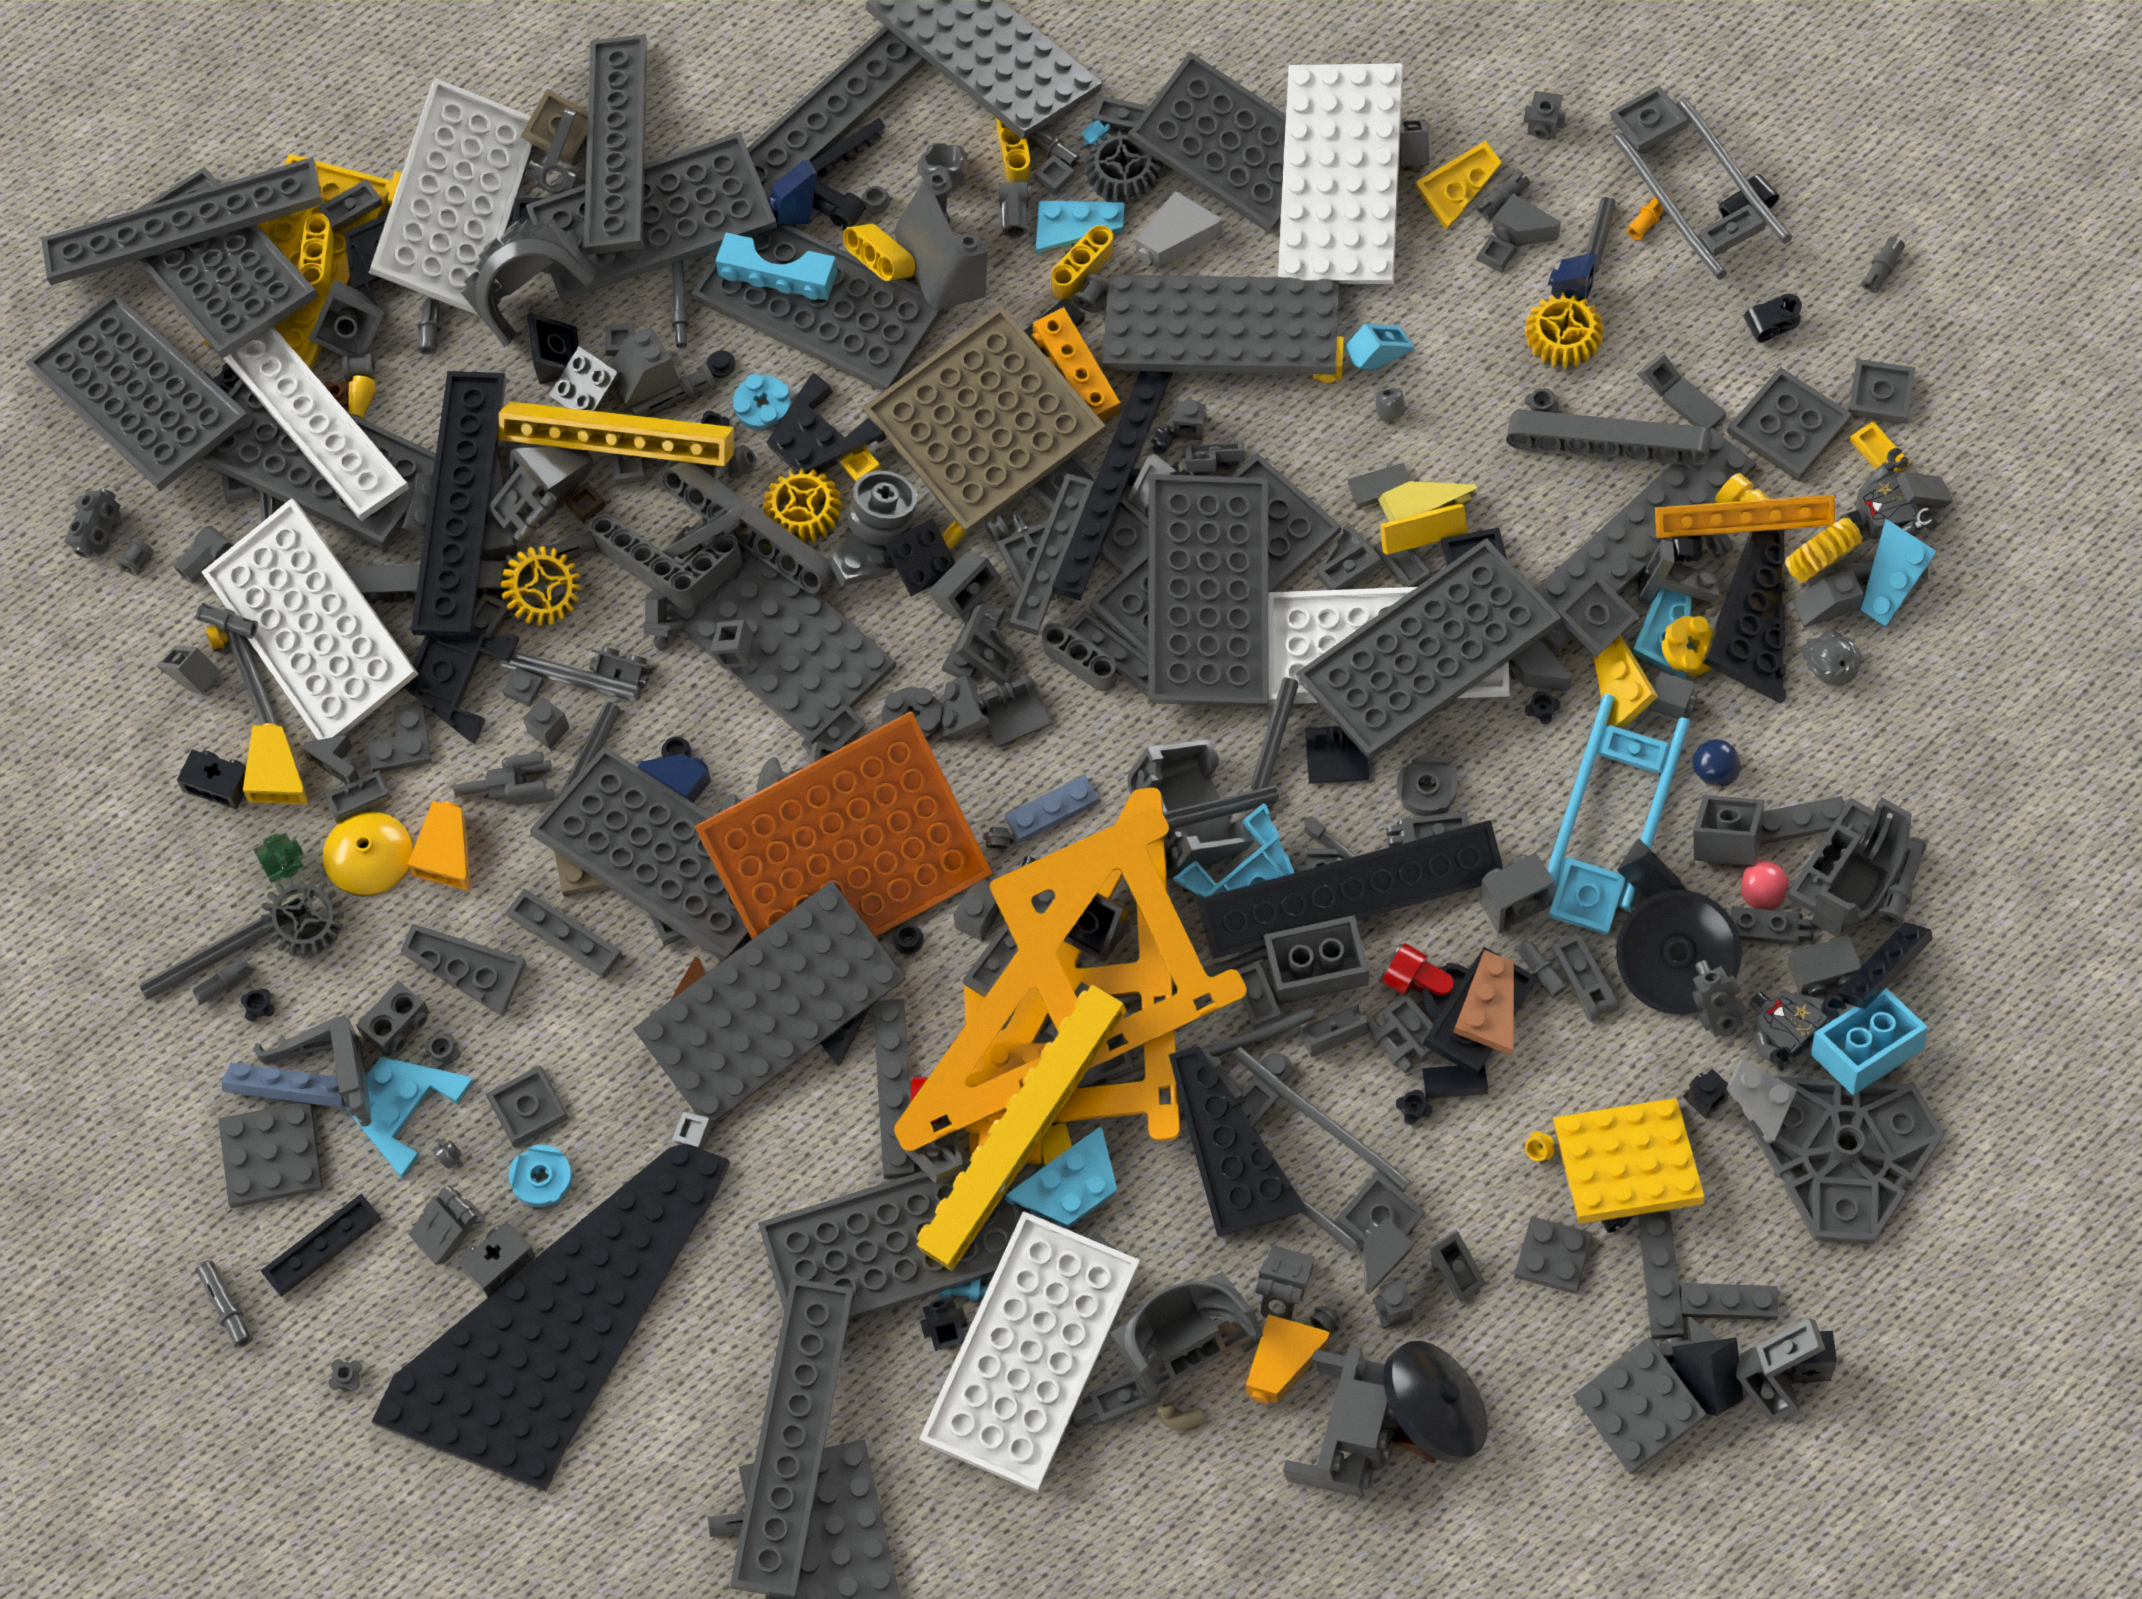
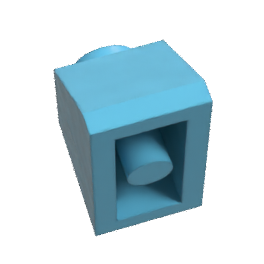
M1366 323L1344 346L1354 366L1359 369L1376 370L1415 348L1400 326Z

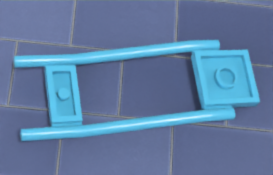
M1603 694L1547 868L1555 882L1554 886L1558 887L1548 917L1604 935L1609 933L1616 907L1631 911L1638 891L1619 873L1572 858H1564L1596 756L1600 754L1601 757L1661 774L1641 840L1651 849L1690 725V720L1679 718L1670 745L1666 742L1612 725L1607 726L1606 724L1615 697L1609 694Z

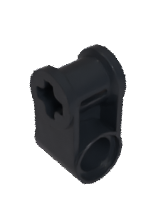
M1784 294L1766 303L1751 307L1745 312L1743 317L1756 341L1763 343L1798 327L1801 320L1802 303L1798 296Z

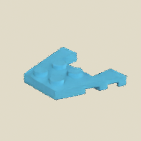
M1263 803L1242 821L1243 825L1262 847L1217 884L1196 860L1173 880L1202 898L1295 872L1288 855L1283 850L1277 829L1273 826L1270 819V812L1265 803Z
M380 1057L366 1076L372 1122L370 1125L363 1127L356 1116H352V1118L370 1138L398 1176L403 1179L420 1156L416 1151L396 1140V1136L431 1089L458 1105L474 1082L469 1076ZM344 1105L346 1110L350 1114L349 1108L346 1105Z

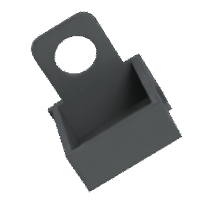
M451 1185L442 1188L438 1194L439 1196L432 1197L423 1209L424 1214L408 1234L435 1265L446 1263L470 1231L474 1230L473 1224L485 1221L484 1215L474 1204L467 1199H462L461 1194L454 1190Z
M1272 1245L1267 1260L1263 1262L1255 1290V1293L1263 1295L1260 1310L1263 1317L1267 1318L1269 1314L1291 1321L1294 1304L1299 1305L1300 1301L1303 1302L1304 1293L1313 1271L1314 1256ZM1273 1300L1281 1301L1285 1304L1286 1311L1282 1314L1272 1312L1269 1308V1302Z

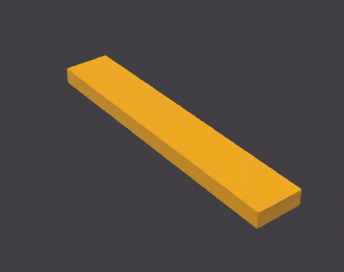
M1831 494L1655 507L1656 537L1671 538L1831 526L1835 523V496Z

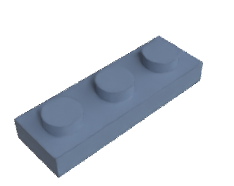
M1083 775L1005 814V819L1018 842L1021 843L1100 803L1099 797L1087 777Z

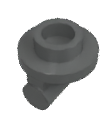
M745 445L734 448L733 456L729 460V477L740 478L741 475L752 473L756 467L754 452Z

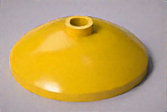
M363 812L341 821L330 832L323 848V866L332 883L344 892L358 896L376 895L391 889L406 875L409 870L407 864L413 851V845L408 831L397 819L384 813ZM362 843H369L366 848H359Z

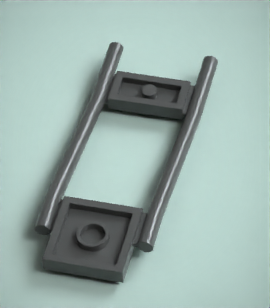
M1658 85L1610 112L1611 119L1622 131V133L1618 132L1613 136V141L1631 162L1688 244L1717 279H1723L1727 272L1715 257L1765 230L1766 225L1771 228L1782 243L1786 244L1791 241L1792 235L1762 201L1704 119L1685 97L1680 98L1675 104ZM1689 123L1694 125L1750 203L1699 231V235H1696L1638 154V152L1642 153L1688 128Z
M1265 945L1229 960L1203 968L1209 977H1214L1230 969L1240 973L1247 989L1242 1002L1254 1031L1201 1048L1208 1049L1211 1052V1056H1218L1236 1050L1239 1047L1263 1041L1316 1019L1312 1007L1286 1018L1282 1017L1259 960L1267 957ZM1172 978V981H1173V991H1175V990H1177V987H1176L1175 982H1174V980H1173V978ZM1138 994L1114 997L1124 1003L1125 1007L1142 1002L1141 995ZM1122 1034L1109 1051L1125 1044ZM1126 1052L1100 1064L1097 1068L1089 1069L1076 1088L1094 1087L1106 1081L1108 1085L1140 1082L1145 1079V1067L1136 1070L1129 1052Z
M1239 1047L1233 1054V1057L1256 1075L1242 1090L1241 1094L1246 1101L1239 1105L1253 1127L1281 1096L1378 1170L1334 1222L1301 1197L1309 1209L1308 1212L1303 1214L1350 1252L1359 1241L1364 1244L1367 1238L1363 1234L1375 1221L1381 1224L1385 1218H1388L1407 1236L1426 1213L1402 1193L1411 1181L1372 1149L1288 1087L1242 1047ZM1183 1111L1180 1116H1181L1183 1119L1186 1120L1185 1114H1184V1111Z

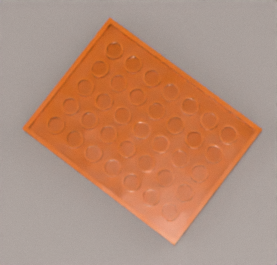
M913 712L902 715L694 826L751 939H754L830 881L835 884L873 936L877 937L993 874Z

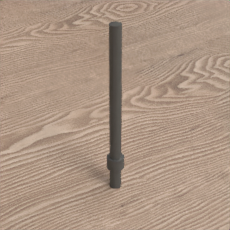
M683 260L672 263L674 312L671 317L672 327L675 328L677 348L687 347L686 328L689 326V314L685 308Z

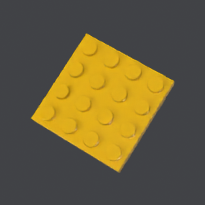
M1677 1098L1553 1117V1126L1578 1224L1704 1204L1703 1189Z

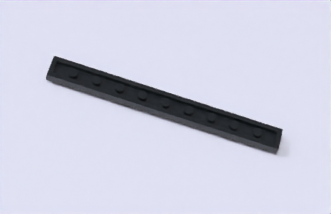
M1140 371L1053 583L1052 593L1081 601L1173 372Z

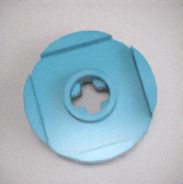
M751 374L736 389L733 405L735 414L744 426L762 431L779 424L791 406V399L787 385L781 380L772 376ZM766 398L769 404H763L761 408H758L756 400Z
M549 1145L529 1147L528 1151L514 1158L509 1169V1182L516 1198L531 1207L543 1208L559 1204L568 1193L572 1184L573 1175L568 1160L557 1148ZM540 1170H545L548 1178L541 1183H537L536 1179L532 1178L533 1175L539 1174Z

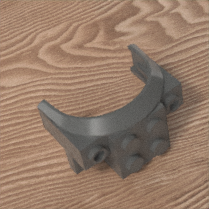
M554 218L548 223L542 220L535 226L529 219L523 224H520L519 221L515 222L505 231L506 234L500 238V241L495 238L483 248L484 251L478 255L480 258L476 265L478 271H475L464 280L466 286L461 294L504 347L511 343L512 338L517 335V332L501 314L497 306L501 302L500 299L508 294L510 296L552 264L554 260L566 266L585 286L593 281L597 274L594 267L576 247V243L579 240L578 235L573 229L566 234Z
M1850 797L1792 885L1787 898L1814 913L1812 924L1839 938L1846 926L1864 921L1875 910L1886 894L1907 850L1912 814L1883 797L1877 803L1875 811Z
M1223 1271L1207 1280H1187L1159 1292L1143 1305L1133 1310L1134 1315L1128 1323L1110 1332L1118 1353L1129 1367L1138 1391L1143 1398L1147 1396L1151 1398L1157 1395L1163 1387L1251 1339L1255 1341L1263 1336L1254 1310L1247 1304ZM1216 1316L1223 1318L1216 1322H1213L1210 1317Z
M1348 1347L1346 1356L1315 1350L1312 1361L1317 1364V1371L1340 1378L1318 1465L1285 1460L1283 1472L1287 1482L1362 1497L1364 1487H1370L1373 1470L1375 1468L1383 1469L1385 1459L1389 1460L1393 1451L1392 1430L1399 1427V1423L1390 1408L1385 1394L1383 1381L1385 1364L1365 1360L1362 1350L1358 1348ZM1341 1451L1349 1452L1352 1454L1344 1458V1452Z

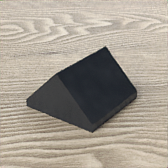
M530 312L527 315L533 365L539 384L558 381L579 347L577 327Z
M1640 838L1634 842L1617 869L1645 899L1663 891L1687 890L1682 881Z
M1097 893L1064 941L1105 962L1129 928L1126 908Z
M1736 1337L1672 1346L1675 1371L1707 1414L1718 1416L1744 1400L1742 1384L1736 1377L1737 1366L1740 1363Z

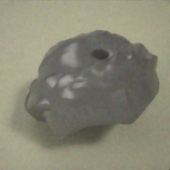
M933 143L921 155L917 164L918 173L924 180L927 175L946 169L951 178L952 186H956L964 180L969 170L967 152L959 145Z
M1836 630L1825 631L1819 638L1808 640L1801 649L1809 670L1813 671V674L1826 684L1845 685L1851 682L1856 677L1861 665L1862 654L1859 652V648L1854 645L1850 638L1843 637Z

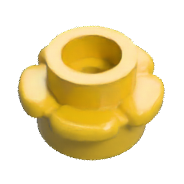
M214 625L205 628L212 650L225 649L224 643L229 642L227 634L220 631L219 627Z
M1535 1131L1530 1134V1138L1525 1143V1152L1534 1161L1550 1159L1555 1152L1553 1148L1554 1141L1548 1134Z

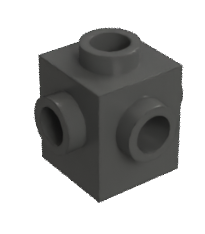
M1541 91L1534 92L1532 106L1526 105L1523 122L1528 123L1527 135H1533L1541 139H1556L1558 128L1563 129L1566 112L1562 111L1563 95Z

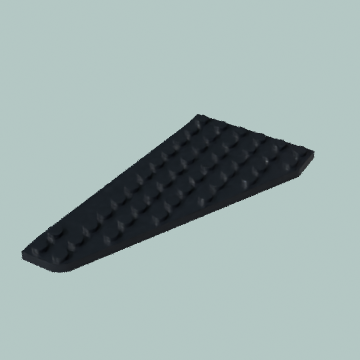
M686 1144L673 1146L664 1151L393 1375L371 1421L372 1424L546 1492L567 1446L700 1218H703L718 1192L730 1166L729 1159Z

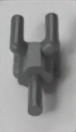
M542 752L505 757L502 760L503 768L487 770L485 780L453 785L455 796L488 791L491 800L508 797L512 798L513 803L516 805L554 800L553 788L547 789L545 781L527 783L526 775L552 772L551 760L544 761Z

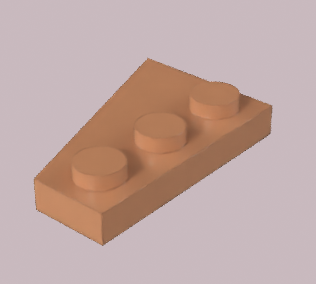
M1484 950L1453 1033L1512 1055L1514 1051V961Z

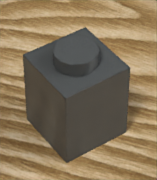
M1660 672L1654 687L1658 698L1650 704L1649 710L1675 719L1685 718L1687 711L1693 713L1698 696L1693 694L1695 683Z
M544 697L523 717L527 732L549 749L570 728L565 713Z

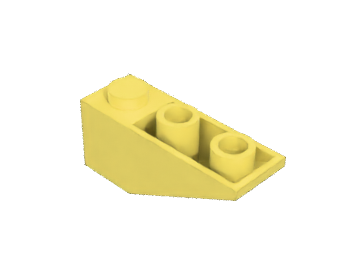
M1409 481L1383 493L1378 500L1390 522L1444 508L1453 503H1461L1463 505L1472 500L1471 495L1477 487L1475 484Z

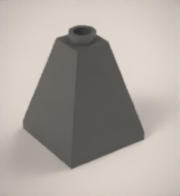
M554 446L516 448L510 454L508 480L520 465H527L544 484L538 495L543 498L547 492H551L556 496L557 499L552 505V511L547 517H542L538 522L542 526L565 502L564 498L572 493L589 475L593 459L587 450L582 451ZM529 505L526 510L531 513L534 509Z

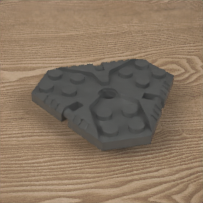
M1779 1077V1080L1794 1087L1797 1091L1775 1141L1770 1144L1765 1142L1762 1138L1764 1133L1754 1120L1749 1122L1751 1132L1764 1151L1777 1177H1782L1785 1181L1784 1189L1801 1215L1814 1241L1874 1244L1905 1197L1906 1187L1913 1185L1945 1133L1915 1084L1873 1082L1855 1095H1852L1837 1080ZM1841 1099H1852V1106L1841 1105ZM1840 1143H1851L1855 1149L1845 1150L1840 1146ZM1802 1168L1805 1175L1797 1178L1794 1171ZM1887 1174L1896 1178L1894 1184L1885 1179Z

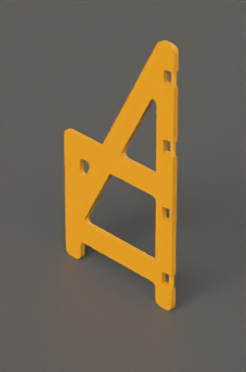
M1144 788L1133 791L1115 824L1150 808H1158L1163 813L1161 792L1157 788ZM1163 837L1148 844L1146 850L1168 894L1165 839ZM1113 870L1097 893L1111 900L1123 877L1120 870ZM1138 905L1139 959L1135 963L1079 969L1076 967V964L1083 951L1065 941L1061 943L1056 951V955L1073 991L1083 982L1089 987L1093 984L1113 997L1138 994L1142 998V1010L1155 1004V999H1166L1173 996L1172 976ZM964 985L966 1025L984 997ZM1036 989L1028 990L1016 1007L1008 1026L1004 1030H1000L993 1043H1035L1049 1017L1045 1004ZM1175 1030L1144 1044L1145 1079L1143 1081L1076 1088L1053 1123L1146 1114L1148 1116V1132L1154 1141L1161 1142L1177 1139L1181 1132L1178 1088L1169 1054L1176 1052ZM985 1053L971 1073L984 1071ZM1170 1088L1171 1104L1161 1105L1160 1090ZM969 1133L971 1155L978 1147L979 1134Z
M1150 808L991 881L990 891L1017 945L1018 951L897 1121L894 1133L903 1150L908 1152L914 1151L1003 1110L1010 1097L1014 1093L1018 1094L1020 1092L1021 1086L1018 1081L1024 1079L1030 1068H1036L1042 1058L1039 1057L974 1088H969L965 1081L1028 990L1033 988L1039 992L1057 1032L1061 1021L1066 1016L1070 1017L1076 1009L1075 1002L1077 997L1060 964L1056 951L1113 870H1120L1175 982L1177 993L1123 1018L1109 1039L1122 1034L1127 1043L1109 1051V1046L1106 1042L1089 1069L1236 1002L1245 996L1246 985L1238 971L1230 969L1214 977L1206 975L1150 859L1146 846L1166 836L1169 830L1168 823L1161 810ZM1045 891H1052L1055 894V899L1044 913H1037L1031 899ZM1209 994L1214 1003L1196 1010L1193 1000ZM947 1115L952 1124L933 1132L930 1122Z

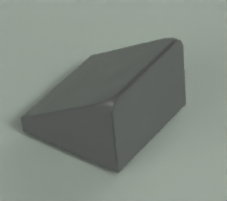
M1666 355L1657 356L1636 373L1658 395H1662L1681 379V376Z

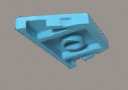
M1101 1127L1094 1130L1007 1193L1005 1200L1009 1204L1014 1205L1016 1203L1030 1209L1031 1214L1040 1218H1048L1053 1224L1068 1230L1113 1197L1117 1192V1187Z

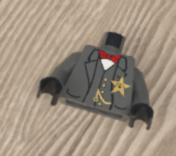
M1893 448L1889 451L1887 455L1888 463L1884 462L1876 469L1859 489L1855 504L1857 510L1845 514V518H1850L1858 528L1865 526L1873 540L1881 538L1886 519L1912 536L1920 534L1924 527L1927 530H1934L1937 527L1935 519L1927 521L1935 512L1929 508H1923L1919 511L1915 503L1907 502L1897 481L1900 472H1895L1894 469L1896 467H1906L1908 465V458L1904 456L1900 461L1896 462V457L1902 452L1899 448Z
M1762 991L1758 992L1749 1003L1760 1014L1756 1018L1753 1028V1037L1758 1054L1776 1064L1778 1071H1783L1790 1062L1792 1064L1795 1063L1794 1058L1813 1041L1814 1032L1826 1025L1828 1020L1826 1015L1830 1014L1831 1018L1835 1020L1840 1016L1837 1009H1847L1843 999L1838 995L1823 999L1797 993L1791 994L1788 991H1784L1772 1001Z

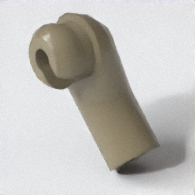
M1170 1401L1160 1403L1157 1408V1415L1161 1423L1176 1431H1183L1205 1423L1201 1408L1183 1413L1176 1409Z

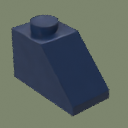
M802 160L772 186L771 197H768L767 200L777 225L810 224L817 172L809 160Z
M1589 253L1562 259L1558 270L1553 269L1549 278L1548 285L1552 286L1551 294L1556 299H1560L1564 292L1568 299H1571L1576 294L1577 301L1580 302L1585 298L1587 300L1594 285L1597 255Z
M685 754L641 761L638 765L639 769L692 803L696 801L711 782L708 766L699 758L694 757L691 759Z

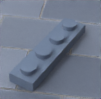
M230 1063L221 1082L222 1092L342 1108L344 1105V1098L342 1099L339 1094L338 1081L335 1076Z

